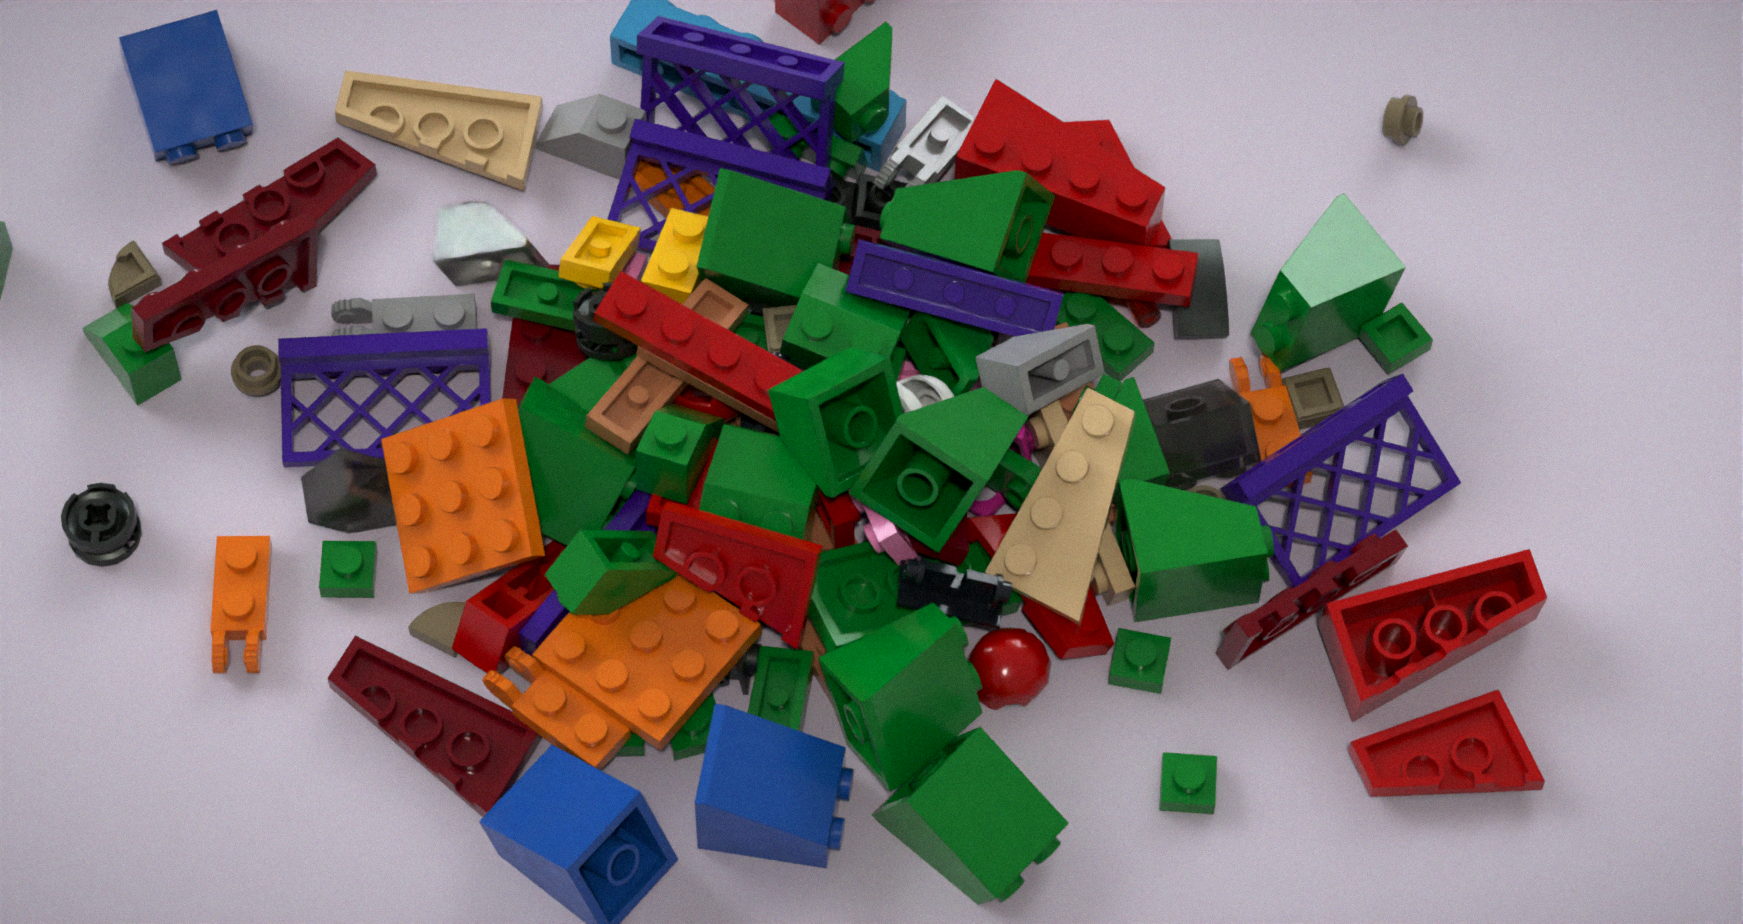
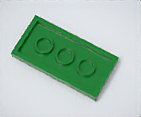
M869 541L821 553L808 615L827 652L916 611L896 606L899 566L886 551L878 554ZM969 541V553L960 566L916 552L918 556H924L926 560L957 567V572L965 574L967 569L985 573L992 560L979 541L974 543ZM1012 590L1008 603L1003 602L1002 616L1017 612L1023 601L1019 593ZM959 620L962 626L971 624L970 622Z

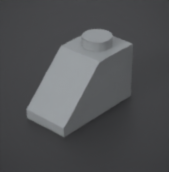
M601 94L556 105L535 143L536 149L620 180L631 145L629 136L634 120L636 118L646 121V111Z
M1091 324L1015 336L976 356L982 387H985L1026 415L1100 377L1103 373L1105 374L1095 325Z

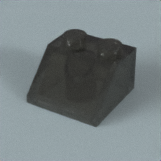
M1219 378L1143 399L1170 471L1164 486L1188 490L1196 486L1199 479L1213 475L1220 478L1234 477L1244 473L1246 466L1261 461L1250 402Z

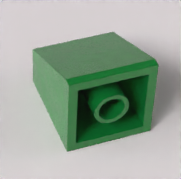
M720 168L696 268L702 281L707 278L744 302H748L752 298L756 300V303L773 307L797 305L818 263L838 271L842 254H851L856 225L849 224L850 220L846 206L732 170Z
M1019 170L897 188L893 200L887 202L882 210L880 217L881 234L879 238L896 249L1026 283L1055 195L1028 173Z
M1345 193L1336 196L1280 269L1250 333L1259 349L1271 359L1280 372L1359 338L1360 327L1384 312L1406 268Z
M534 376L518 406L539 525L541 533L567 546L579 530H604L615 516L611 513V510L618 497L629 500L636 488L635 466L637 448H634L627 455L585 428L586 415L588 413L546 382Z
M985 387L901 414L849 491V494L939 553L990 479L1028 416Z
M1131 478L1118 480L1112 531L1135 585L1134 590L1128 597L1134 623L1259 603L1262 583L1269 581L1267 557L1274 556V543L1269 525L1261 526L1256 506Z
M934 603L818 657L847 746L889 791L900 787L983 713L977 692L982 690V683L972 663L966 660L963 650L964 647L969 645L966 632L957 617L949 618Z
M981 727L956 736L906 782L898 787L872 814L878 823L977 905L995 899L1003 902L1012 896L1025 881L1020 874L1032 861L1038 865L1056 851L1061 844L1057 836L1069 824Z

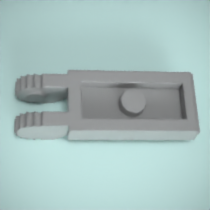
M941 96L895 146L891 157L877 174L873 182L874 185L885 190L887 186L892 184L901 168L915 176L905 187L935 183L956 160V155L976 117L949 99Z
M475 294L372 299V302L363 298H351L350 300L335 301V304H332L331 317L337 323H372L373 328L371 330L362 325L339 327V329H335V332H332V336L477 329Z

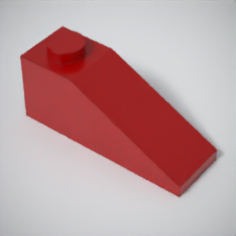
M554 539L544 546V557L517 565L468 599L465 603L451 649L486 673L490 670L500 673L509 667L505 654L514 646L521 649L518 632L554 590L545 573L567 546Z

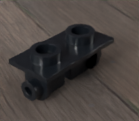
M919 555L916 560L907 558V560L901 559L896 606L918 610L934 603L949 618L955 616L961 621L1000 629L1003 602L1008 603L1010 599L1012 582L1004 581L1003 575L998 573L994 576L968 569L965 574L958 573L955 566L929 561L924 556Z

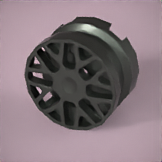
M613 282L603 283V289L592 292V289L588 287L580 292L573 301L576 344L581 352L591 358L620 360L637 353L638 345L593 321L594 312ZM602 344L600 348L594 351L598 345ZM617 345V352H614L611 346Z
M101 482L87 485L88 489L79 495L73 493L65 502L61 513L62 529L68 538L70 548L77 558L87 564L100 567L116 565L129 558L138 548L142 536L140 519L136 514L134 503L127 492L119 491L114 484ZM133 531H138L137 534L132 535ZM129 541H135L131 547L127 544Z

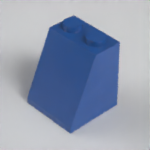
M217 10L119 37L121 58L155 161L166 158L168 164L185 162L197 156L196 149L214 144L217 150L230 149L245 143L244 136L253 133V123Z
M715 704L695 798L698 849L827 869L830 850L840 851L843 841L845 818L837 817L840 800L850 801L853 787L854 769L845 767L846 747L727 705Z
M551 745L479 821L500 857L586 924H620L679 860L639 790L554 745Z

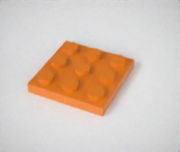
M502 398L381 439L409 594H423L545 556L516 399Z
M677 574L670 581L610 614L572 615L569 612L534 651L532 657L537 660L544 670L546 669L615 717L627 726L630 731L662 751L744 653L758 639L762 631L759 622L755 623L739 613V609L713 591L706 592L680 574Z

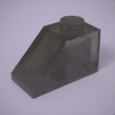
M468 201L459 206L440 208L433 262L456 287L498 280L505 259L548 268L549 263L527 237L486 201Z
M339 448L301 477L308 523L348 534L397 525L385 460Z

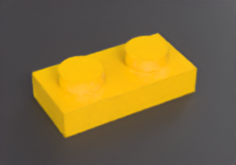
M671 208L641 282L683 304L701 282L696 266L708 216Z
M592 216L560 259L558 278L574 281L582 288L603 289V283L614 282L639 246L641 228Z

